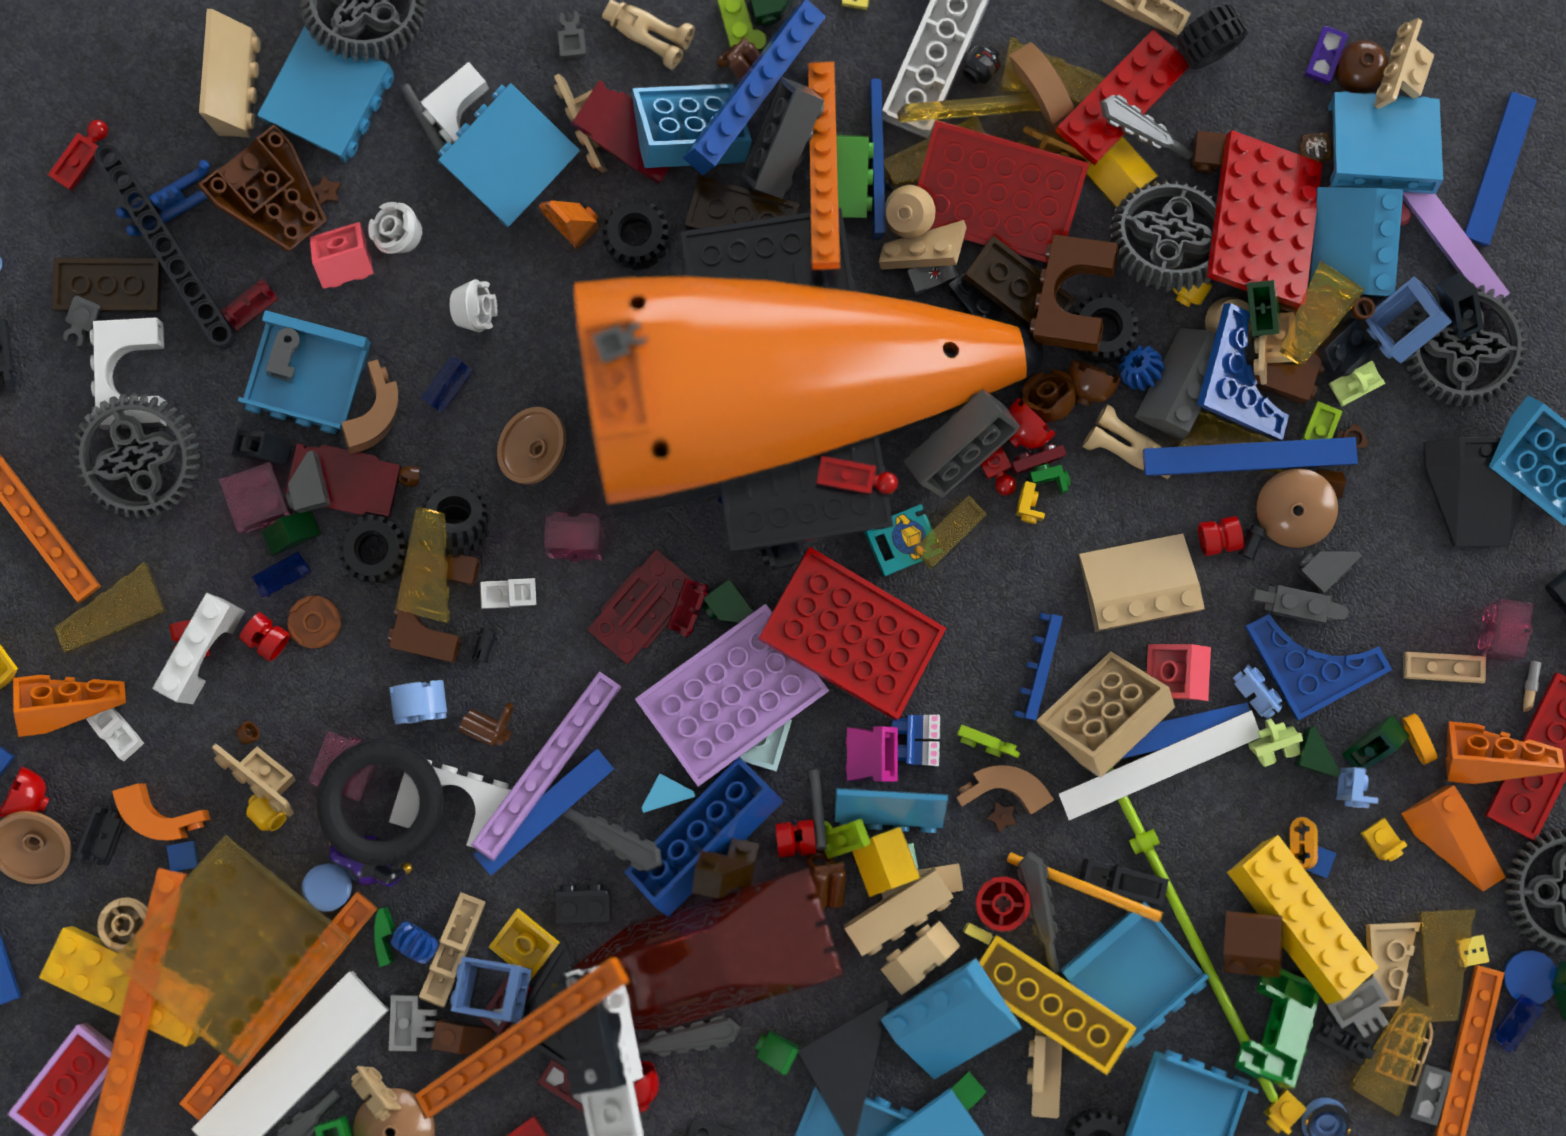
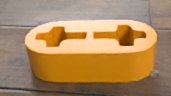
M1413 713L1402 718V726L1409 735L1408 739L1420 762L1426 765L1437 760L1435 748L1418 715Z
M1299 817L1293 820L1290 826V851L1304 870L1313 868L1317 863L1318 830L1313 821L1306 817ZM1303 824L1310 828L1304 834L1305 841H1303V835L1298 832V829L1303 828ZM1303 846H1305V852L1310 854V858L1305 859V863L1298 859L1299 855H1303Z

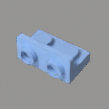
M1356 767L1339 768L1341 775L1338 776L1336 800L1345 801L1344 806L1369 808V803L1378 804V798L1363 796V791H1366L1368 787V776L1365 775L1366 769Z

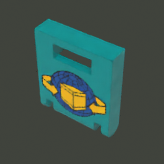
M922 504L893 515L892 528L864 532L883 578L942 554L941 548L934 549L933 551L930 549V547L938 544V541L926 514L919 517L916 516V513L924 510ZM883 534L893 555V559L884 561L876 542V538L881 537Z

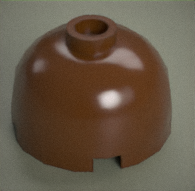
M1358 40L1347 45L1342 50L1336 66L1339 85L1351 93L1362 94L1375 91L1381 85L1384 77L1383 72L1389 65V59L1385 50L1370 40Z
M1075 359L1071 360L1067 371L1076 391V401L1090 406L1091 402L1102 403L1113 396L1121 377L1114 373L1112 376L1107 375L1105 369L1080 360L1077 362Z
M1051 369L1052 373L1043 374V371L1036 373L1028 379L1022 389L1023 403L1046 423L1056 422L1068 416L1074 408L1077 397L1071 377L1066 372L1058 369Z

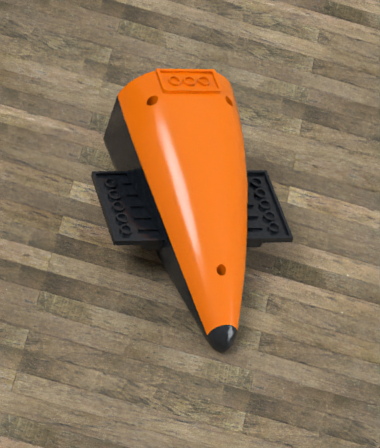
M841 207L838 208L840 269H812L811 212L682 231L681 239L687 277L619 278L574 284L578 328L594 434L605 493L614 517L617 518L682 504L721 493L730 553L892 528L893 522L888 494L881 493L876 486H872L871 494L816 484L821 457L825 456L876 466L875 475L879 476L884 472L879 440L961 408L969 402L973 395L982 390L993 394L1027 378L1038 369L1044 356V348L1042 344L1034 340L1033 334L1018 326L924 303L855 292ZM640 322L642 328L634 331L633 336L637 339L646 336L648 342L643 346L629 345V355L603 365L592 335L618 325L623 333L627 331L632 323Z

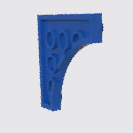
M1232 303L1224 304L1197 405L1275 441L1283 440L1289 415L1278 409L1268 398H1263L1255 386L1257 380L1252 367L1247 365L1244 347L1248 346L1250 312Z
M1270 613L1245 626L1247 633L1296 721L1392 670L1379 646L1360 654L1347 656H1332L1306 649L1295 643L1283 632Z

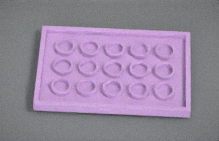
M766 604L635 698L697 786L707 781L829 691L817 674L757 639L772 613Z

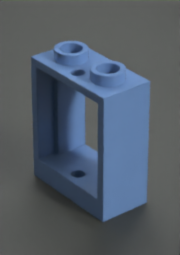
M1415 276L1375 308L1374 314L1365 320L1369 325L1366 329L1375 341L1379 340L1382 343L1379 347L1382 353L1388 359L1394 357L1400 363L1405 361L1452 322L1428 288ZM1418 300L1429 314V317L1395 344L1384 327Z
M462 957L461 964L458 965L456 971L458 978L456 988L451 995V1011L513 1023L520 1022L523 1016L532 969ZM478 968L510 973L502 1013L470 1008Z

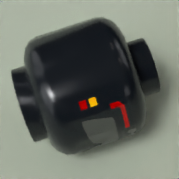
M976 45L962 61L964 76L974 84L988 83L1001 67L998 58L1000 56L999 52L991 45L987 47Z

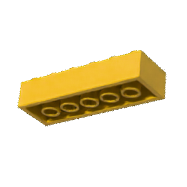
M1279 835L1260 843L1227 872L1258 914L1282 916L1284 949L1327 1005L1344 1000L1379 968Z
M74 926L64 927L39 978L121 1016L136 955L130 952L113 951L96 936ZM163 968L148 1029L185 1047L194 1044L218 993Z
M998 935L995 936L979 961L1010 1011L1106 1075L1108 1074L1136 1030L1133 1024Z

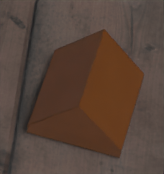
M1316 470V473L1323 476L1330 483L1336 497L1342 498L1346 485L1344 473L1342 471Z

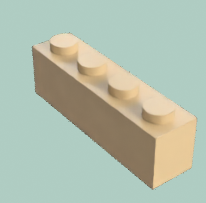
M932 867V869L922 874L919 879L911 881L895 893L845 923L844 928L860 954L864 956L868 953L871 956L883 948L881 944L888 939L895 941L906 933L904 929L910 925L918 926L928 919L927 914L935 909L939 912L947 908L951 904L950 900L954 897L936 868Z

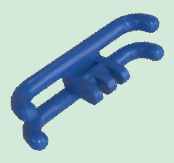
M200 160L199 167L196 170L149 196L154 206L156 205L162 211L160 215L165 223L208 199L202 190L186 199L181 190L199 181L208 173L210 165L206 160ZM143 200L133 205L132 207H140L143 203ZM119 207L116 209L118 217L123 219L132 218L126 208ZM149 220L146 223V230H153L157 226V220ZM127 226L126 232L129 235H142L137 226Z

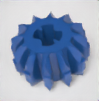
M1139 345L1136 351L1129 349L1128 356H1121L1123 363L1118 365L1121 379L1133 390L1139 388L1145 391L1148 385L1154 387L1155 380H1162L1161 373L1165 371L1163 358L1150 346L1144 349V347Z
M402 922L396 928L391 939V944L395 949L421 964L428 963L430 958H433L439 945L438 940L429 932L410 922Z

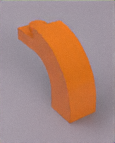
M144 783L112 791L117 809L124 821L133 830L151 839L188 838L186 827L188 831L197 830L204 827L203 822L211 820L208 810H199L175 818L161 815L153 807L147 786Z

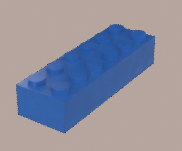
M738 757L654 841L657 848L661 850L662 866L647 872L646 870L639 871L630 865L624 873L657 909L669 917L692 894L695 867L700 851L728 856L732 839L746 840L783 800Z

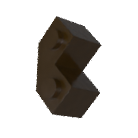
M732 839L728 856L701 850L695 867L692 893L721 898L727 896L729 890L737 887L741 889L750 887L756 868L759 844L746 840Z

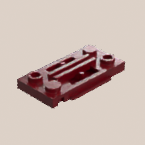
M599 80L571 125L628 166L639 171L656 184H659L670 167L645 168L639 149L633 98L624 92L618 93L613 89H607L605 83Z
M297 443L288 483L307 452L314 451L319 456L331 504L325 508L359 515L370 513L390 518L399 481V471L402 468L401 465L379 461L375 455L360 452L349 454V451L346 449L321 445L320 448L308 447ZM287 484V488H286L285 495H286L287 492H290V491H289L288 484Z
M656 549L641 567H636L602 607V613L587 630L629 665L643 647L648 648L668 625L685 578L692 579Z

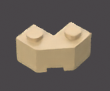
M940 921L931 927L928 923L915 933L918 938L902 951L897 948L886 957L888 963L881 971L901 995L922 981L926 974L936 966H940L960 947Z

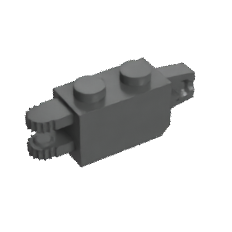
M1280 585L1275 587L1268 586V591L1255 589L1252 592L1251 601L1265 604L1264 610L1274 616L1321 625L1326 623V621H1343L1349 615L1346 606L1330 602L1331 596Z

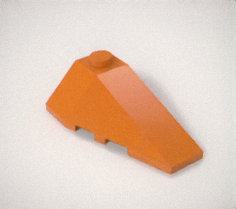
M547 201L539 205L541 213L576 249L600 229L596 221L599 217L589 206L585 209L580 203Z
M50 675L13 678L14 717L18 737L46 734L126 703L125 682L92 679L88 682H75V677H66L63 681L51 680Z
M1449 721L1445 762L1447 782L1479 784L1564 772L1565 765L1562 749L1533 740L1518 741L1510 738L1511 734L1501 732L1500 735L1485 731V726L1479 724Z
M1454 785L1443 786L1400 813L1418 840L1430 847L1435 854L1447 861L1457 872L1482 892L1506 878L1469 807Z

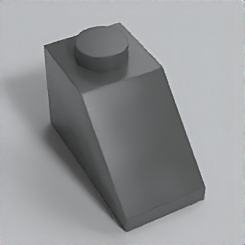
M309 451L288 483L290 492L286 493L290 508L294 507V510L298 513L331 505L319 456L316 452Z
M1320 551L1314 555L1309 553L1299 562L1301 568L1296 573L1316 593L1323 594L1362 555L1359 552Z

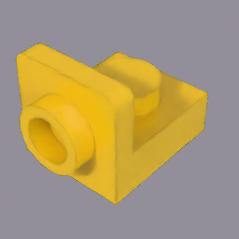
M1025 481L1022 485L1015 515L1021 516V521L1036 524L1037 521L1044 519L1045 513L1030 510L1031 506L1035 507L1039 492L1035 491V483Z
M1381 818L1361 832V835L1379 860L1388 859L1391 862L1403 854L1402 849L1407 846L1405 841H1401L1385 818Z
M1284 1089L1279 1094L1277 1102L1271 1103L1263 1113L1269 1118L1266 1123L1276 1133L1279 1134L1282 1130L1289 1135L1291 1133L1289 1128L1301 1117L1307 1108L1288 1090Z

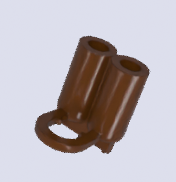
M744 37L737 45L734 44L732 48L719 56L717 65L719 67L728 66L740 82L761 53L753 43Z
M508 702L499 721L471 709L468 715L463 717L458 732L489 746L502 745L505 741L508 742L509 736L512 733L506 729V726L513 711V704Z
M823 852L808 855L806 863L811 869L808 907L815 911H821L826 908V905L832 908L843 906L846 883L844 863H835L832 858L828 859L826 853ZM821 858L827 862L826 865L817 866L812 860Z

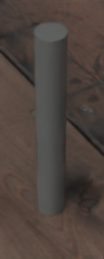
M410 84L402 86L400 90L436 151L439 152L445 145L434 125L422 114L425 110Z
M810 770L809 779L816 849L824 850L827 849L820 771Z

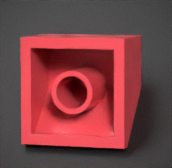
M360 222L310 237L312 264L323 289L338 287L345 282L355 279L361 280L368 275L374 274L371 256Z
M1148 644L1147 674L1168 686L1173 700L1208 701L1211 647L1194 644Z

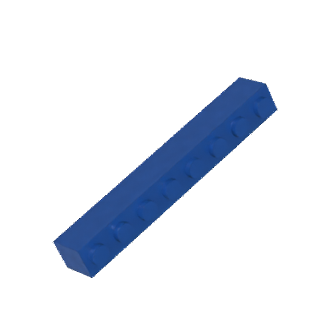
M804 0L791 12L683 156V159L700 174L704 175L716 166L826 17L811 2Z

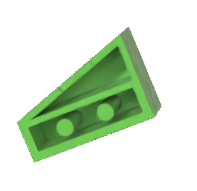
M837 135L838 208L841 207L843 217L867 218V212H872V196H867L868 185H873V169H868V158H873L874 142H869L867 135Z

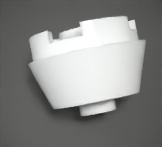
M388 202L381 205L379 208L382 210L376 215L374 220L370 219L368 231L370 239L384 253H406L413 250L422 237V226L413 210L403 203Z
M474 279L452 291L450 296V312L457 326L476 332H482L484 329H491L493 327L491 318L497 316V300L495 294L490 295L488 290L490 284L487 281L480 282Z

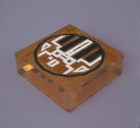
M1328 133L1308 134L1300 137L1302 156L1315 161H1328L1331 159Z

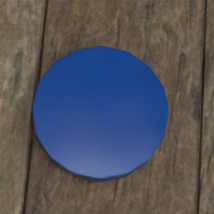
M1533 950L1519 951L1504 964L1502 971L1504 972L1503 986L1516 1001L1528 1005L1542 1004L1554 994L1552 985L1557 968L1553 961L1545 954Z

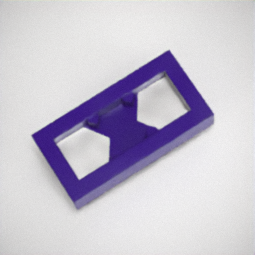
M1324 25L1304 76L1329 85L1348 34Z

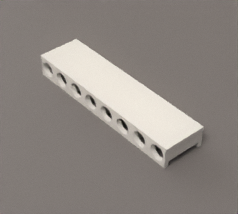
M930 0L882 109L884 121L929 139L935 121L940 114L989 0Z
M354 971L348 972L192 1130L198 1136H265L390 1008L385 1006L356 976L357 974Z

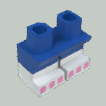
M907 715L906 718H899L896 721L892 720V727H898V734H906V745H898V761H905V764L939 766V742L915 741V739H940V715Z

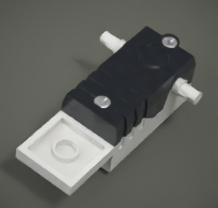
M599 966L582 971L580 969L572 970L569 973L562 974L559 982L553 983L550 987L552 999ZM624 985L559 1030L562 1051L566 1056V1059H564L566 1068L568 1067V1082H571L570 1092L571 1095L581 1094L589 1136H643L633 1081L643 1078L629 1007V998Z

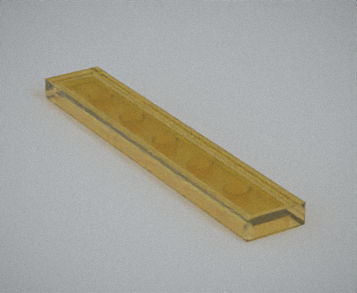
M1029 93L904 104L897 112L898 122L1037 111L1041 109L1033 94Z

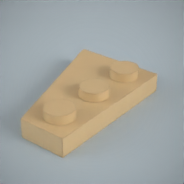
M964 220L928 230L925 234L916 238H901L884 243L879 259L881 270L956 265L967 228Z
M1421 922L1366 924L1367 953L1379 967L1369 976V979L1375 976L1390 1001L1380 1007L1401 1006L1408 978L1407 968L1410 956H1413L1415 946H1413L1416 932H1419Z

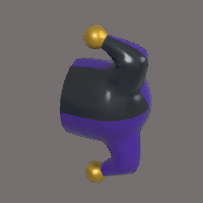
M363 836L366 839L383 841L378 837ZM329 842L331 846L330 861L338 867L347 870L350 878L359 884L371 885L378 882L391 887L405 874H409L412 871V865L408 862H404L401 868L396 870L390 869V865L375 866L356 862L341 854Z

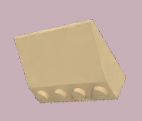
M207 9L199 113L219 136L250 137V129H254L255 125L252 104H255L257 99L254 78H258L259 73L258 63L255 61L256 53L260 52V38L257 37L252 28L218 11Z
M1184 534L1079 554L1095 632L1199 612L1205 609L1199 581Z
M1109 652L1038 718L1037 722L1082 766L1101 778L1175 708L1168 686L1113 652Z

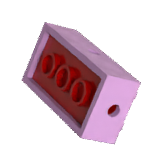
M87 1022L77 1025L8 1115L34 1136H67L102 1091L114 1043Z

